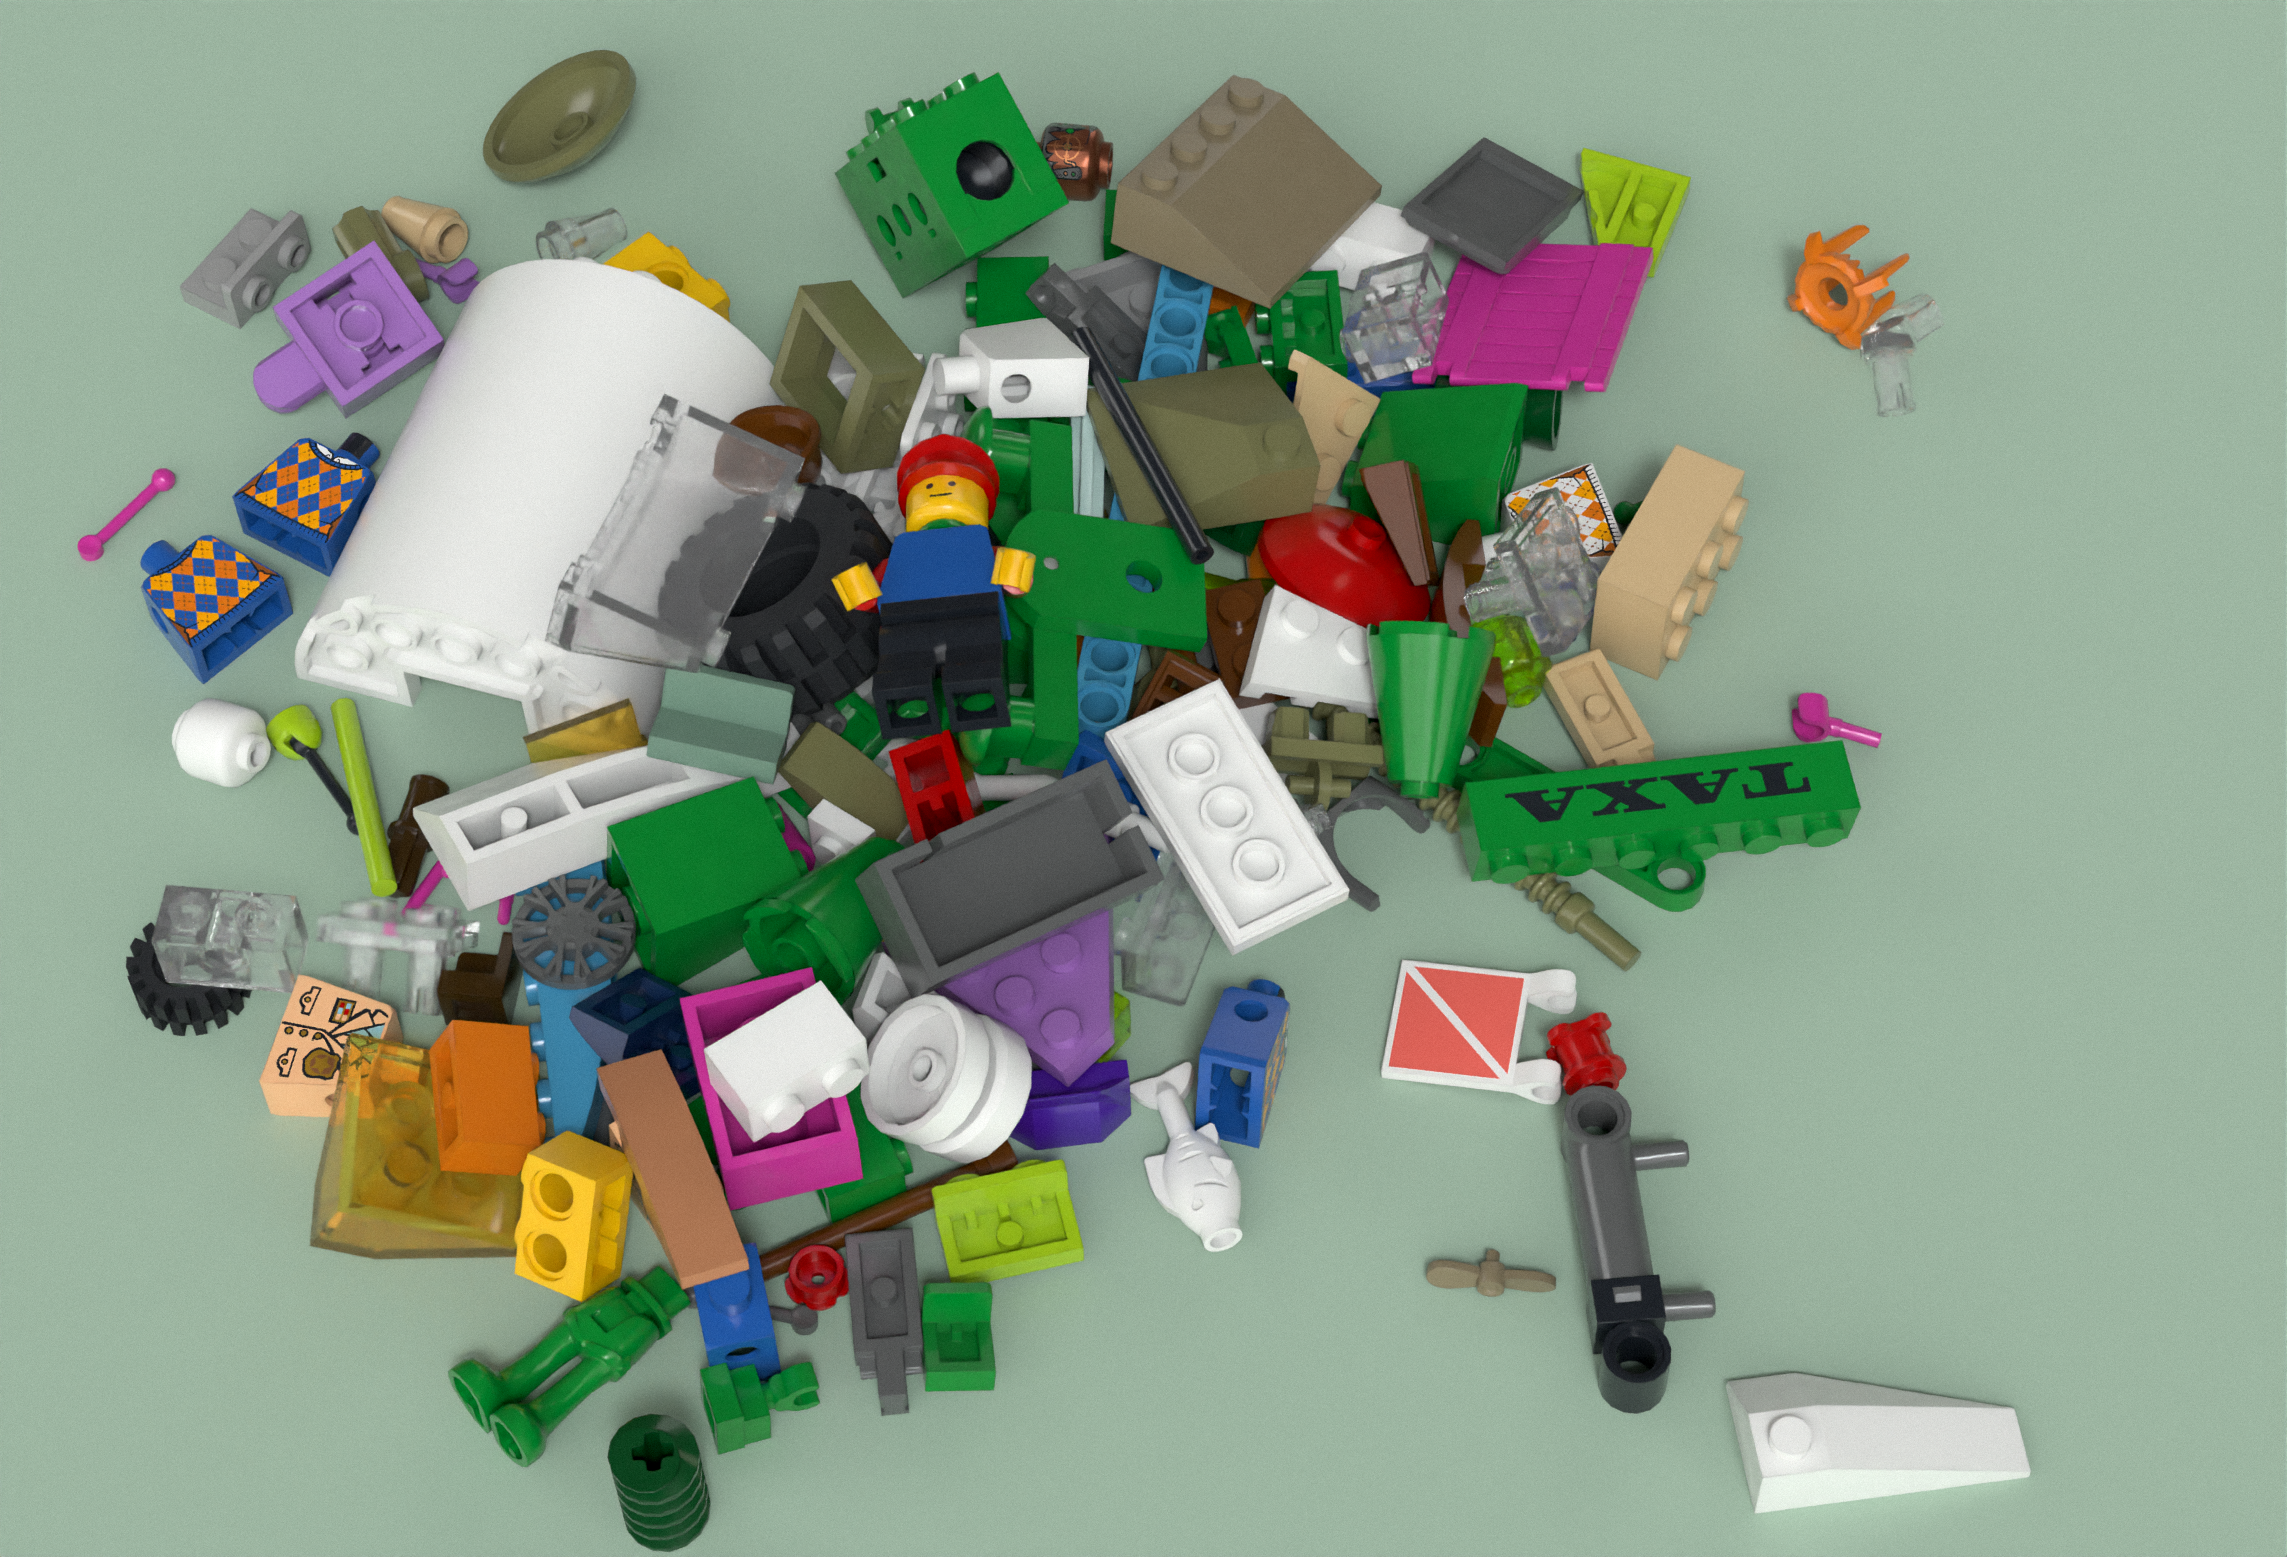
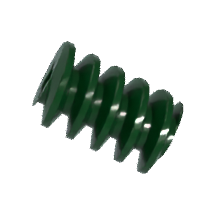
M647 1414L631 1419L621 1426L611 1439L607 1456L627 1532L638 1544L652 1551L671 1552L686 1547L701 1535L709 1520L711 1506L695 1436L684 1423L668 1415Z

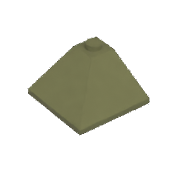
M1261 362L1121 383L1202 530L1312 511L1321 466L1302 415ZM1088 388L1086 409L1124 521L1172 528L1096 388Z

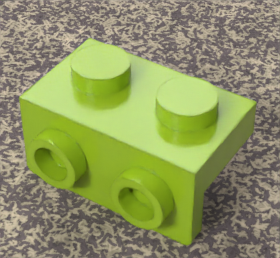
M1062 1159L1049 1162L1044 1160H1028L1019 1163L1011 1170L985 1176L964 1174L954 1177L946 1182V1184L936 1186L931 1190L935 1223L950 1283L990 1282L1084 1261V1247L1068 1190V1174L1065 1162Z

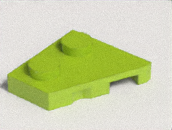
M1583 147L1579 170L1594 245L1600 246L1601 243L1634 244V247H1653L1654 259L1647 276L1654 278L1688 197L1691 177Z

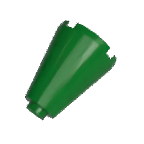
M1382 621L1379 627L1373 624L1367 625L1366 640L1387 779L1389 783L1401 785L1400 796L1417 799H1439V788L1453 787L1495 650L1496 635L1494 632L1469 626L1468 638H1458L1457 631L1449 629L1450 624Z
M870 837L754 903L744 914L742 921L749 920V928L742 934L744 947L755 967L765 978L812 967L816 983L821 980L839 1005L842 1006L854 992L883 941L855 879L874 862L905 849V847L895 840Z

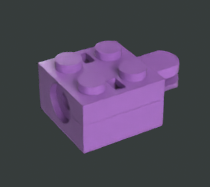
M372 241L273 307L277 322L291 341L257 364L253 371V384L260 401L268 409L279 414L293 412L326 390L346 419L437 359L444 347V339L376 242ZM339 291L337 295L327 300V298Z

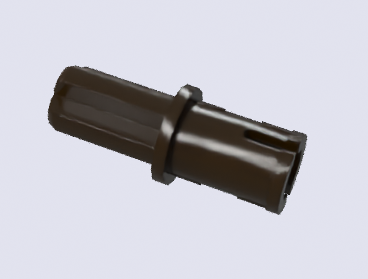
M418 774L411 777L409 790L399 818L391 822L387 829V835L390 839L388 848L397 882L396 891L388 896L393 899L412 895L426 854L433 851L413 816V808L449 795L450 789L445 782L430 775Z

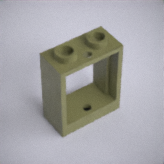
M846 280L799 286L769 385L786 406L802 409L815 418L821 427L819 447L841 474L893 467L900 446L901 436L914 404L925 368L853 281ZM836 348L857 372L848 401L827 377Z

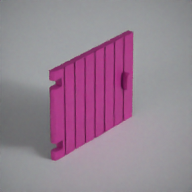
M1601 243L1600 246L1539 244L1508 274L1496 273L1462 254L1455 270V275H1453L1427 342L1420 355V360H1418L1412 374L1413 383L1433 385L1437 375H1450L1449 381L1451 386L1520 383L1528 385V389L1568 391L1571 381H1585L1584 388L1586 392H1606L1654 259L1653 247H1634V244Z

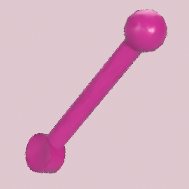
M159 468L154 471L151 476V483L96 535H86L78 541L77 548L83 560L96 561L104 554V543L157 493L173 488L175 485V475L171 470Z

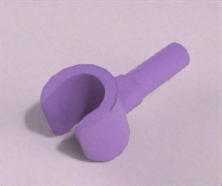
M415 258L423 276L439 284L444 294L453 303L459 304L467 300L473 289L480 283L473 278L478 273V268L468 258L461 259L448 269Z

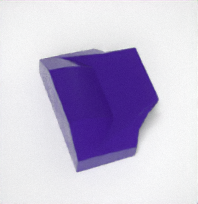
M1127 1059L1093 1063L1069 1087L1045 1070L1032 1071L1031 1089L1023 1115L1009 1137L1036 1151L1103 1142L1131 1116L1130 1079Z

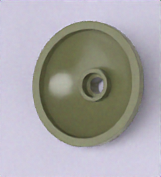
M594 50L567 58L543 71L523 86L504 105L493 120L483 143L484 161L497 177L506 181L524 183L542 181L566 174L588 163L609 144L632 106L636 87V75L633 68L625 57L617 52Z

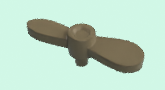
M1496 1250L1487 1251L1486 1261L1481 1262L1479 1266L1450 1260H1437L1428 1264L1426 1272L1427 1281L1436 1287L1446 1289L1477 1287V1291L1480 1294L1488 1297H1496L1503 1294L1505 1288L1528 1292H1550L1556 1289V1277L1550 1274L1530 1270L1506 1269L1504 1264L1499 1262L1500 1253Z

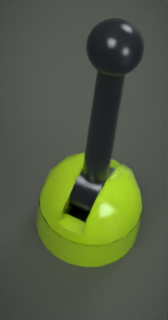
M294 705L281 711L270 721L266 728L269 741L287 759L294 761L306 759L347 816L346 826L352 834L359 836L350 798L316 752L322 742V730L318 720L306 705Z

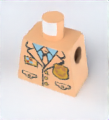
M299 974L259 1082L271 1114L279 1116L370 1119L379 1113L389 1084L419 1090L424 1087L430 1068V1056L428 1050L403 1046V1033L397 1013L390 1005Z

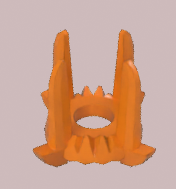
M1865 225L1852 226L1825 242L1822 240L1820 231L1810 233L1805 243V261L1800 265L1795 278V294H1790L1786 298L1793 312L1802 310L1804 315L1810 318L1814 325L1821 327L1827 333L1834 334L1842 345L1851 350L1867 347L1860 334L1891 309L1895 301V292L1893 290L1877 300L1872 293L1889 285L1887 278L1904 266L1910 259L1909 254L1905 253L1864 276L1863 269L1858 268L1859 260H1850L1851 254L1840 253L1869 233V228ZM1840 283L1847 292V305L1836 303L1828 294Z

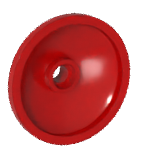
M1313 503L1311 512L1266 519L1259 531L1258 550L1261 559L1272 578L1281 588L1367 629L1368 624L1379 627L1382 621H1424L1430 610L1431 598L1429 589L1414 586L1385 527L1364 514L1333 505Z

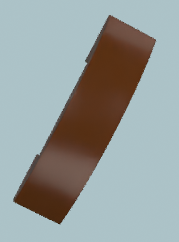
M1467 519L1457 532L1434 591L1428 615V622L1450 624L1449 629L1457 631L1458 638H1468L1469 626H1471L1469 608H1471L1486 567L1479 520ZM1492 657L1469 731V736L1479 746L1485 747L1492 746L1507 707L1500 657Z

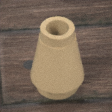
M394 196L385 203L382 209L381 216L390 231L429 263H449L455 260L466 246L468 227L461 219L459 213L452 208Z

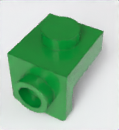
M928 1283L924 1285L921 1325L925 1392L994 1390L996 1366L991 1330L993 1294L990 1283Z

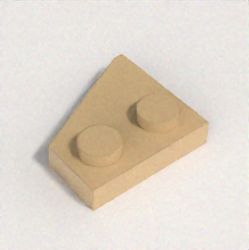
M1294 349L1288 369L1298 373L1293 405L1304 419L1321 465L1313 503L1326 504L1381 399L1312 357Z

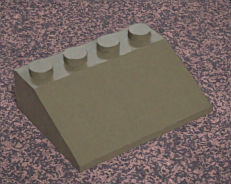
M1233 75L1118 183L1111 243L1270 309L1381 195L1382 185L1286 95L1266 88L1256 80Z

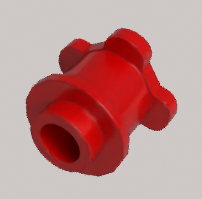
M1598 1012L1574 1023L1558 1024L1547 1033V1038L1551 1045V1048L1546 1051L1547 1059L1556 1061L1562 1066L1565 1072L1562 1084L1566 1094L1570 1096L1581 1088L1593 1085L1607 1086L1616 1090L1619 1087V1081L1626 1073L1627 1067L1624 1059L1614 1054L1611 1049L1606 1031L1611 1027L1612 1023L1606 1013Z

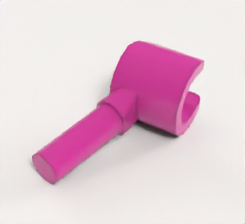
M1803 693L1799 695L1798 708L1792 710L1794 732L1804 742L1821 741L1830 735L1836 738L1839 736L1875 748L1879 746L1882 733L1843 722L1839 718L1829 717L1828 700L1822 694Z

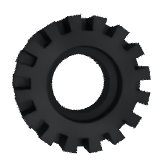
M183 909V921L176 922L173 913L170 912L161 916L165 925L163 928L158 930L150 922L142 929L147 942L134 938L130 945L134 957L126 958V969L136 1001L146 1020L151 1017L154 1027L161 1031H164L167 1025L170 1024L173 1035L185 1036L187 1025H192L196 1036L208 1034L205 1025L208 1021L214 1020L218 1029L227 1025L226 1010H230L237 1016L244 1009L241 996L250 998L253 989L250 979H253V973L239 933L236 934L234 926L227 919L220 924L217 914L206 910L202 921H199L195 909ZM205 958L214 963L212 973L198 984L188 987H173L166 982L168 972L185 960Z

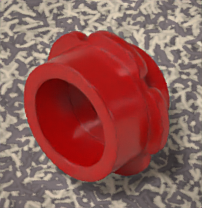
M811 1245L797 1252L788 1267L789 1277L785 1280V1289L789 1298L797 1304L805 1303L807 1308L813 1311H823L834 1307L837 1303V1298L844 1297L849 1292L848 1270L843 1266V1257L832 1248L824 1245ZM815 1276H822L825 1280L822 1284L816 1285L812 1282V1279Z

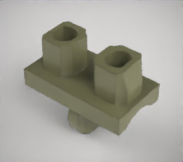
M1282 706L1269 715L1266 742L1261 747L1277 773L1288 774L1285 779V786L1290 794L1304 795V804L1308 814L1324 815L1328 809L1331 797L1346 799L1350 797L1351 781L1349 779L1365 780L1371 767H1381L1383 765V746L1371 745L1366 714L1341 712L1331 715L1327 719V741L1309 739V711L1304 708Z

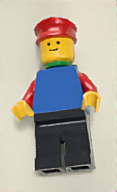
M940 434L920 441L902 458L897 471L898 504L903 517L906 519V532L895 537L889 558L882 560L872 572L867 562H864L841 572L831 579L847 612L855 608L860 611L880 614L882 626H880L879 661L878 671L873 673L872 696L883 740L942 734L943 693L952 733L1012 727L1008 667V640H1011V629L1004 594L1007 597L1016 599L1024 597L1029 593L1033 584L1036 556L1018 549L991 545L988 522L994 516L997 505L996 499L999 494V475L994 462L975 443L963 437ZM990 694L994 696L995 703L987 709L970 711L962 707L963 702L973 695ZM915 700L927 702L928 711L921 716L904 718L896 714V711L907 702Z

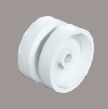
M923 994L902 1003L884 1020L871 1041L867 1052L870 1074L863 1077L861 1081V1101L867 1119L881 1133L905 1143L919 1145L924 1151L948 1161L968 1164L987 1157L1008 1139L1022 1117L1031 1089L1032 1060L1024 1038L1009 1025L987 1015L975 1014L967 1006L947 997Z

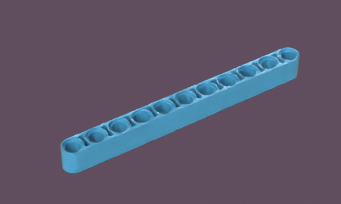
M1162 265L1138 381L1197 372L1214 289L1213 285ZM1114 492L1109 519L1124 521ZM1139 575L1126 576L1129 584L1136 590L1145 593L1153 592L1154 587L1146 578ZM1084 636L1077 669L1079 734L1087 730L1105 739V732L1127 722L1143 644Z

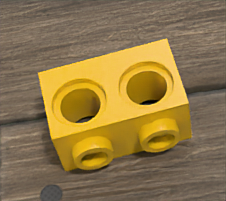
M567 1130L527 1154V1159L521 1172V1182L524 1185L521 1218L517 1223L514 1235L517 1245L514 1274L580 1302H583L621 1277L633 1171L624 1153Z

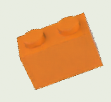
M452 1020L429 1050L440 1171L517 1176L523 1168L527 1154L543 1145L546 1133L544 1115L541 1112H537L535 1087L539 1077V1060L537 1054L531 1052L528 1026Z

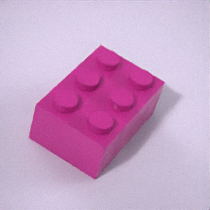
M812 967L680 998L687 1040L730 1211L863 1179L858 1138L846 1095L826 1099L806 1111L802 1118L788 1130L780 1133L771 1132L758 1141L753 1142L712 1087L709 1080L704 1049L814 985L816 981Z

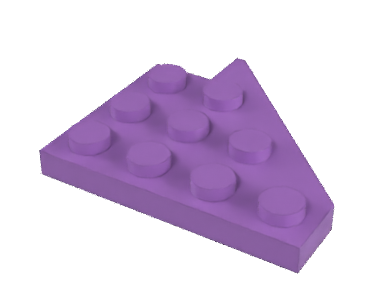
M1103 834L1108 844L1113 841V837ZM1113 909L934 991L941 996L967 1006L975 1014L987 1015L1009 1025L1024 1038L1032 1062L1069 1087L1115 1043ZM881 942L886 955L892 959L885 942Z

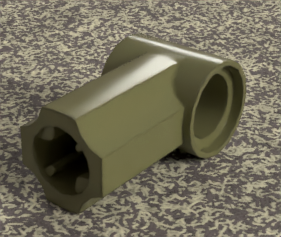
M359 206L343 213L342 219L332 230L335 242L344 258L347 259L372 241H375L416 301L419 303L429 299L427 284L415 257L409 249L401 250L379 210H368L363 206Z

